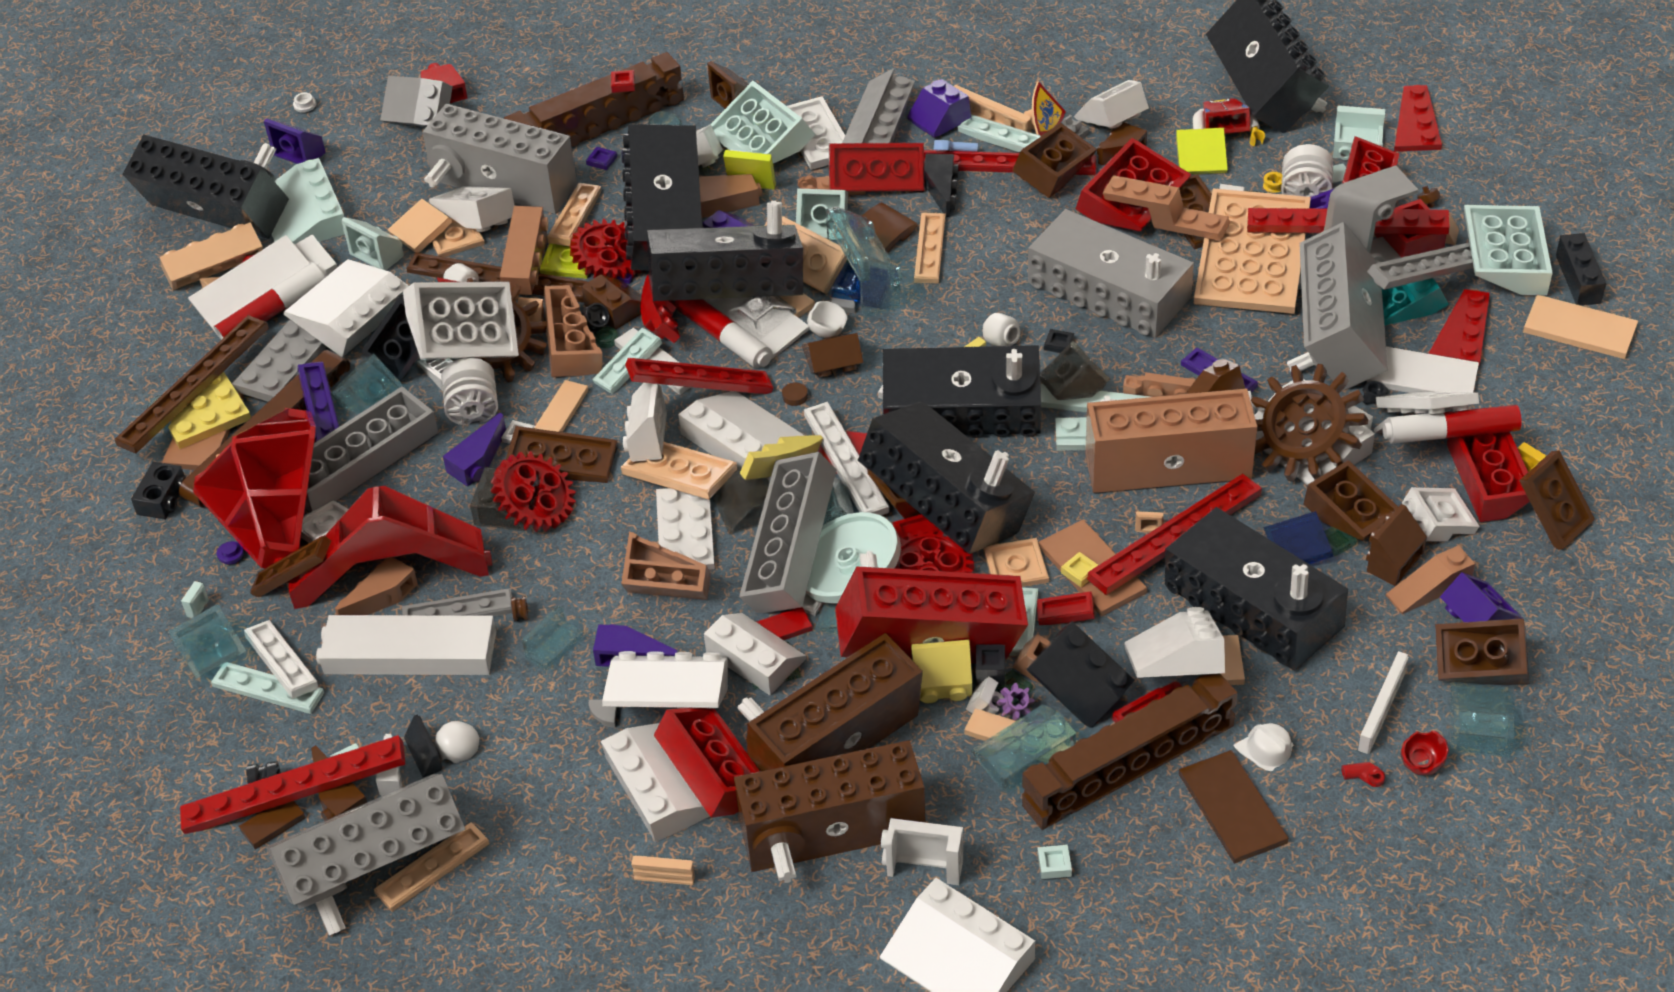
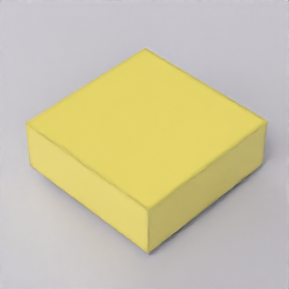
M1079 552L1061 566V574L1078 586L1083 587L1089 582L1087 580L1088 572L1098 566V564Z

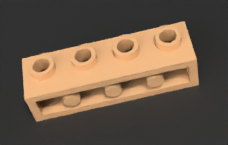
M250 222L245 225L238 224L224 233H215L206 240L191 242L185 248L177 251L170 250L160 257V263L172 290L199 281L202 278H207L238 266L246 256L257 254L263 250V247Z

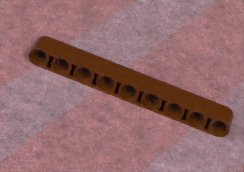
M329 350L323 351L311 362L323 361L328 384L331 388L341 379L339 378L350 370V361ZM299 375L291 380L184 479L179 488V495L201 508L205 507L193 493L195 476L203 472L213 462L216 454H220L231 443L233 436L284 411L285 408L307 411Z

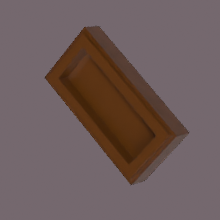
M291 801L262 811L239 825V829L253 848L257 849L306 817L295 801Z

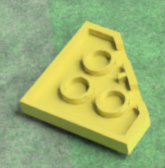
M223 372L171 421L168 428L179 449H182L247 422L251 415Z

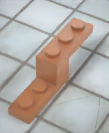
M1113 175L1103 192L1106 200L1149 208L1154 228L1220 241L1230 224L1229 216L1184 208L1178 187Z

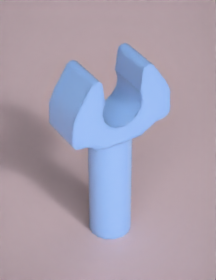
M948 140L934 141V150L977 152L978 143L952 142Z

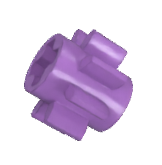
M1014 683L1011 687V692L1005 687L1000 691L1004 698L999 699L996 704L1002 705V716L1006 714L1011 715L1013 720L1016 721L1020 716V712L1024 716L1030 713L1026 706L1031 705L1034 699L1029 698L1027 694L1029 688L1023 690L1018 688L1017 683ZM1014 698L1019 700L1016 706L1011 703Z

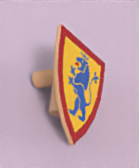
M1038 81L1032 97V109L1025 111L1024 114L1032 117V129L1036 131L1037 135L1042 136L1062 122L1066 111Z

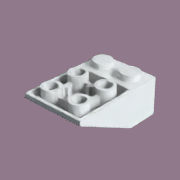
M1127 80L1091 98L1074 117L1086 123H1093L1097 126H1106L1112 129L1122 125V121L1139 117L1141 112L1149 107L1141 82Z

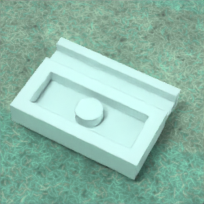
M1087 417L1055 418L1057 451L1085 450Z

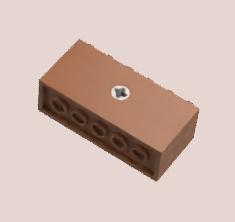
M1236 389L1114 400L1110 399V396H1104V400L1087 403L1085 456L1093 493L1231 481L1242 473L1252 479L1257 424L1248 390Z

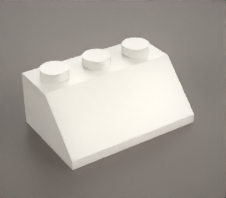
M643 383L632 395L631 406H627L629 421H625L626 436H623V447L625 452H629L632 462L646 461V459H662L667 411L661 384Z
M743 613L722 615L704 633L706 653L717 652L720 653V657H728V668L768 695H771L806 660V655Z

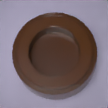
M789 383L782 389V399L790 406L801 405L808 398L807 388L801 383Z

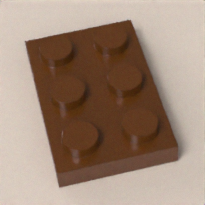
M1560 450L1551 451L1519 480L1553 547L1556 549H1564L1595 520Z

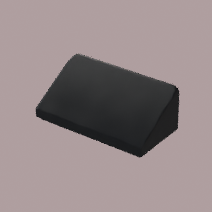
M417 714L413 717L404 739L422 778L442 771L439 754L421 717Z

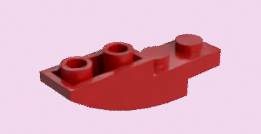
M647 275L641 295V317L643 324L660 339L666 337L672 343H675L681 337L676 328L678 324L671 317L677 306L674 300L653 301Z

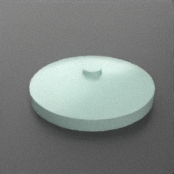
M868 512L847 514L824 524L806 594L820 602L838 603L856 566L861 567L860 554H866L867 551H873V554H876L878 568H895L900 557L901 543L893 525L886 518Z

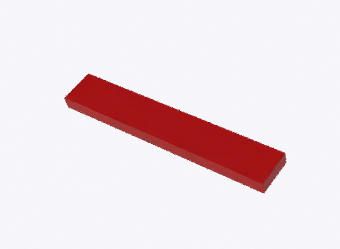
M628 358L625 363L632 382L769 394L773 391V385L766 371Z

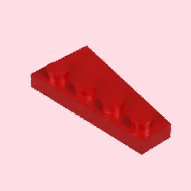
M1427 85L1404 86L1394 152L1441 150L1442 142Z
M1464 289L1428 354L1479 362L1480 365L1490 292Z

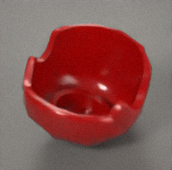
M1432 730L1429 733L1416 731L1403 742L1400 755L1407 769L1417 775L1427 776L1435 774L1445 765L1449 748L1446 739L1437 731ZM1428 759V763H1427V764H1425V765H1419V764H1418V763L1423 762V761H1425V760Z

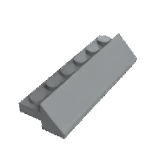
M894 68L870 80L842 143H893L906 112L915 81L903 76H894Z

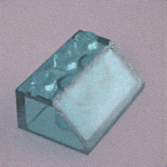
M1042 704L973 748L971 752L994 782L1006 794L1022 785V772L1026 771L1028 767L1041 762L1046 765L1054 753L1064 751L1075 745L1076 732L1058 711Z

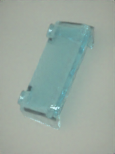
M837 206L826 209L827 239L840 245L860 280L863 319L899 309V281H902V273L898 266L895 267L877 237L872 221H868L866 217Z

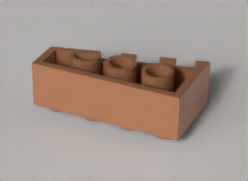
M514 206L500 273V282H509L510 291L514 286L519 285L521 287L520 295H532L534 286L538 284V272L548 239V217H544L543 207Z
M545 286L544 310L547 321L551 377L598 374L602 370V351L595 343V337L587 326L585 316H582L580 312V306L570 286Z

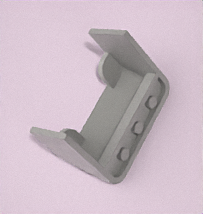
M1397 166L1340 184L1330 194L1324 231L1344 222L1377 263L1401 258L1383 237L1373 240L1375 224L1377 221L1387 219L1393 214L1397 200L1418 194V188Z

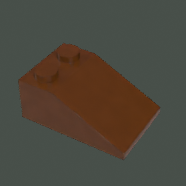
M1060 122L1020 151L1012 171L1040 193L1050 198L1072 179L1096 153L1097 149Z
M1349 460L1309 483L1303 503L1321 522L1362 541L1370 537L1375 528L1380 529L1390 511L1394 512L1398 508L1388 496Z
M1524 619L1435 624L1439 681L1487 685L1530 684Z

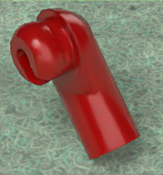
M1370 762L1341 766L1344 780L1359 778L1373 787H1379L1385 781V773Z

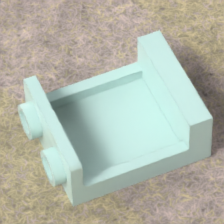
M1338 106L1333 158L1348 160L1354 136L1383 147L1385 109Z

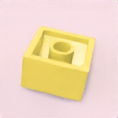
M969 640L912 644V661L923 671L920 700L922 702L934 703L938 699L943 698L961 701L967 696H972Z

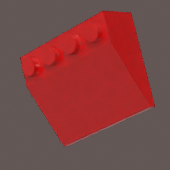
M1131 138L1081 190L1075 209L1098 223L1141 231L1152 220L1149 208L1106 200L1104 198L1103 192L1113 175L1178 187L1180 189L1192 174L1134 138Z

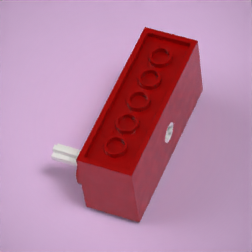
M873 551L860 554L861 567L856 566L835 607L840 655L846 658L886 633L911 660L912 644L969 640L971 664H976L977 644L1005 645L1006 661L1028 626L1020 576L878 568L877 556L873 554Z

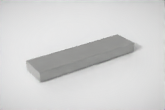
M511 588L406 605L402 606V614L419 616H499L511 614L512 592Z

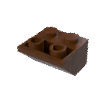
M1401 504L1394 512L1390 511L1380 529L1375 528L1369 538L1371 548L1366 556V561H1368L1367 572L1393 586H1396L1424 554L1427 536L1405 505Z

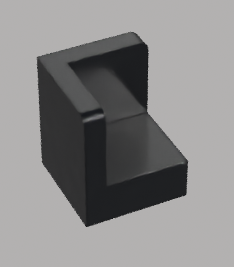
M976 645L977 686L988 677L997 681V686H1005V645Z

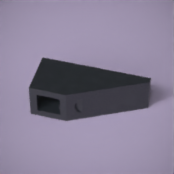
M926 154L924 185L945 216L950 218V210H955L956 195L952 194H957V180H953V178H958V164H954V154Z

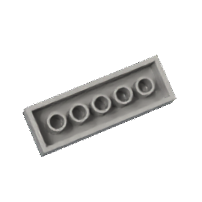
M400 387L315 442L305 509L311 513L331 501L339 500L438 434L434 411L404 387Z
M820 452L775 461L739 596L756 613H768L803 606L837 471Z

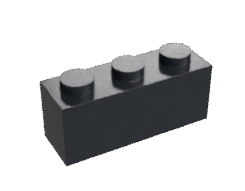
M1585 233L1560 235L1556 258L1575 304L1580 306L1601 304L1606 282Z

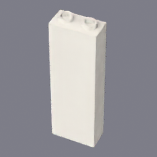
M329 615L327 625L322 628L321 639L323 643L322 647L317 649L316 660L317 664L321 665L324 674L489 675L496 627L493 616Z

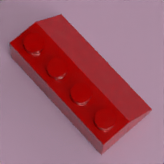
M1354 136L1342 184L1397 166L1399 153Z
M1510 432L1448 438L1447 447L1479 522L1506 519L1530 502L1519 481L1528 471Z
M689 707L666 710L654 733L658 743L711 818L736 814L738 807L734 777L760 772V770L715 708Z

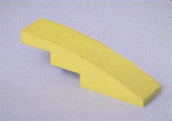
M821 435L779 437L777 444H764L762 451L748 452L740 474L745 480L771 477L776 460L815 453L818 451L823 437Z

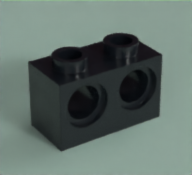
M154 461L151 463L131 498L137 515L166 520L170 511L173 512L177 506L179 488L186 478L182 466Z

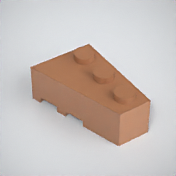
M629 531L621 582L627 592L708 599L711 573L707 565L676 551L673 552L658 543L648 541Z

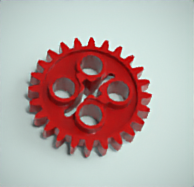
M603 219L602 223L599 224L596 220H593L592 226L585 223L584 228L578 227L577 233H573L570 242V256L573 257V263H578L577 269L585 268V275L593 273V279L599 275L615 279L620 276L626 279L627 273L631 274L633 279L635 273H641V270H631L630 260H626L627 240H625V222L617 225L614 219L611 223H607Z
M532 451L526 457L522 452H519L516 457L511 454L507 460L504 459L493 473L494 477L491 483L494 486L490 491L497 494L493 502L501 503L498 511L506 510L508 512L505 517L506 520L511 517L515 518V526L520 522L524 523V530H527L530 525L533 526L535 532H538L541 526L545 532L551 526L556 529L573 511L572 506L576 502L572 498L576 491L569 489L573 481L565 480L568 472L560 473L561 465H551L552 458L544 461L541 453L537 458H534ZM536 474H537V475H538L537 482L535 483V486H532V485L534 484V482L536 481V477H537ZM532 497H534V499L532 500V502H531V504H530L531 508L529 509V503H530Z
M932 529L928 530V534H923L921 530H918V536H914L909 532L908 540L900 538L901 552L894 569L973 573L974 571L973 553L968 554L948 536H943L941 530L938 534H933Z

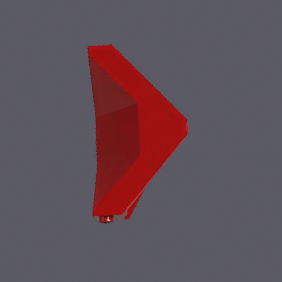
M285 408L284 411L233 436L231 443L203 472L195 476L193 493L253 560L264 569L299 549L316 429L311 411Z
M385 485L368 488L328 531L325 536L331 540L323 562L289 580V594L294 609L308 607L356 563L411 553H418L479 577L489 576L488 566H493L490 550H485L480 528Z

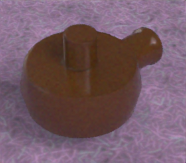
M1428 185L1422 187L1423 192L1417 195V200L1421 199L1430 208L1434 207V201L1440 198V192L1437 188L1429 190Z

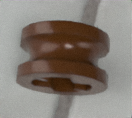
M522 596L521 599L512 597L511 604L514 622L518 621L519 618L528 620L526 596Z

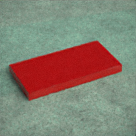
M829 143V190L924 191V143Z

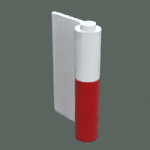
M285 235L191 295L188 299L222 340L248 315L265 322L297 302L328 274L320 263L317 265L314 262L309 263L288 236Z
M770 297L675 300L676 310L756 369L767 366L771 359L779 355L810 330L805 322Z
M1518 405L1447 411L1436 414L1427 413L1388 417L1374 428V432L1383 433L1384 438L1389 439L1390 444L1520 431L1522 418Z

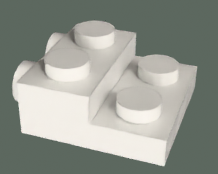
M1411 487L1402 502L1427 536L1426 541L1448 542L1452 534H1475L1480 527L1454 488Z

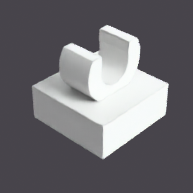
M988 677L974 689L966 710L973 713L976 708L979 710L983 709L992 714L997 713L999 708L993 705L992 701L996 703L999 699L1004 698L1001 693L995 691L998 682Z

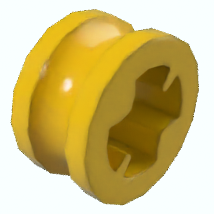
M1279 172L1265 174L1263 181L1264 189L1271 193L1281 192L1282 174Z

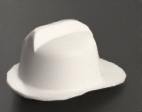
M1273 723L1256 725L1247 738L1234 744V747L1242 755L1267 771H1273L1274 768L1286 763L1294 746L1289 733L1280 725Z

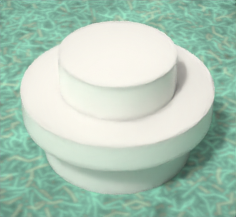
M300 93L295 96L293 106L298 112H309L316 107V100L310 93Z

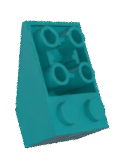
M1434 278L1388 289L1382 288L1384 326L1429 316L1449 305Z

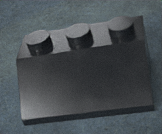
M404 295L399 296L361 351L398 384L403 381L420 357L406 317Z
M1073 621L1056 634L1026 669L1089 728L1120 699L1135 681Z

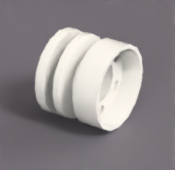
M1311 144L1292 148L1284 156L1282 162V194L1312 197L1333 189V159L1329 152L1320 146Z
M470 357L458 359L447 365L441 375L446 416L458 425H468L476 421L480 423L487 422L494 417L498 410L494 369L490 364L482 359Z

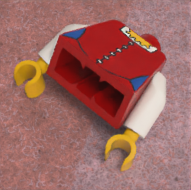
M1237 99L1203 102V109L1197 111L1193 116V129L1224 128V134L1251 131L1250 145L1255 147L1256 139L1260 140L1263 145L1265 133L1259 129L1260 126L1257 118L1253 117L1248 106Z

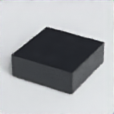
M1050 329L1044 344V350L1068 355L1075 333Z

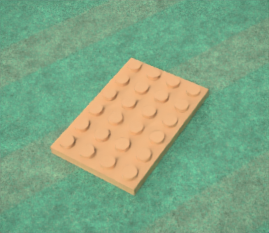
M1213 188L1209 213L1229 216L1230 224L1220 241L1204 238L1194 304L1295 314L1301 272L1300 242L1305 240L1306 233L1247 232L1248 208H1310L1311 197Z

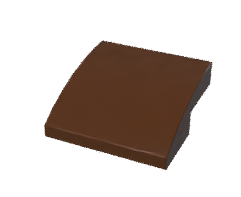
M881 202L858 218L848 229V232L886 255L899 240L902 242L906 240L918 224Z

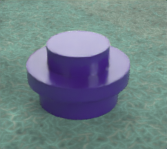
M229 541L219 546L216 555L220 562L231 565L240 561L244 555V549L238 542Z

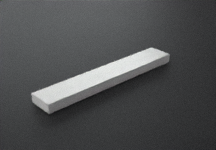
M825 402L804 409V416L814 434L823 437L821 446L832 465L837 469L836 472L858 511L874 513L880 516L889 513L887 502L877 485L867 474V468L857 461L859 454L829 403Z

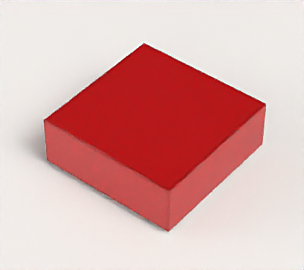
M634 70L611 72L612 93L635 91Z

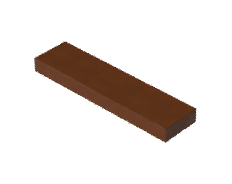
M325 535L258 572L250 593L255 597H261L323 562L331 540Z

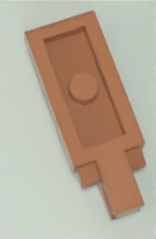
M1145 372V376L1126 375L1123 393L1150 397L1185 394L1196 379Z

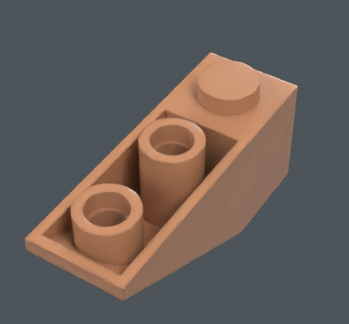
M393 557L386 558L376 566L370 575L359 582L348 596L338 603L335 607L336 615H369L401 602L418 585L414 569Z

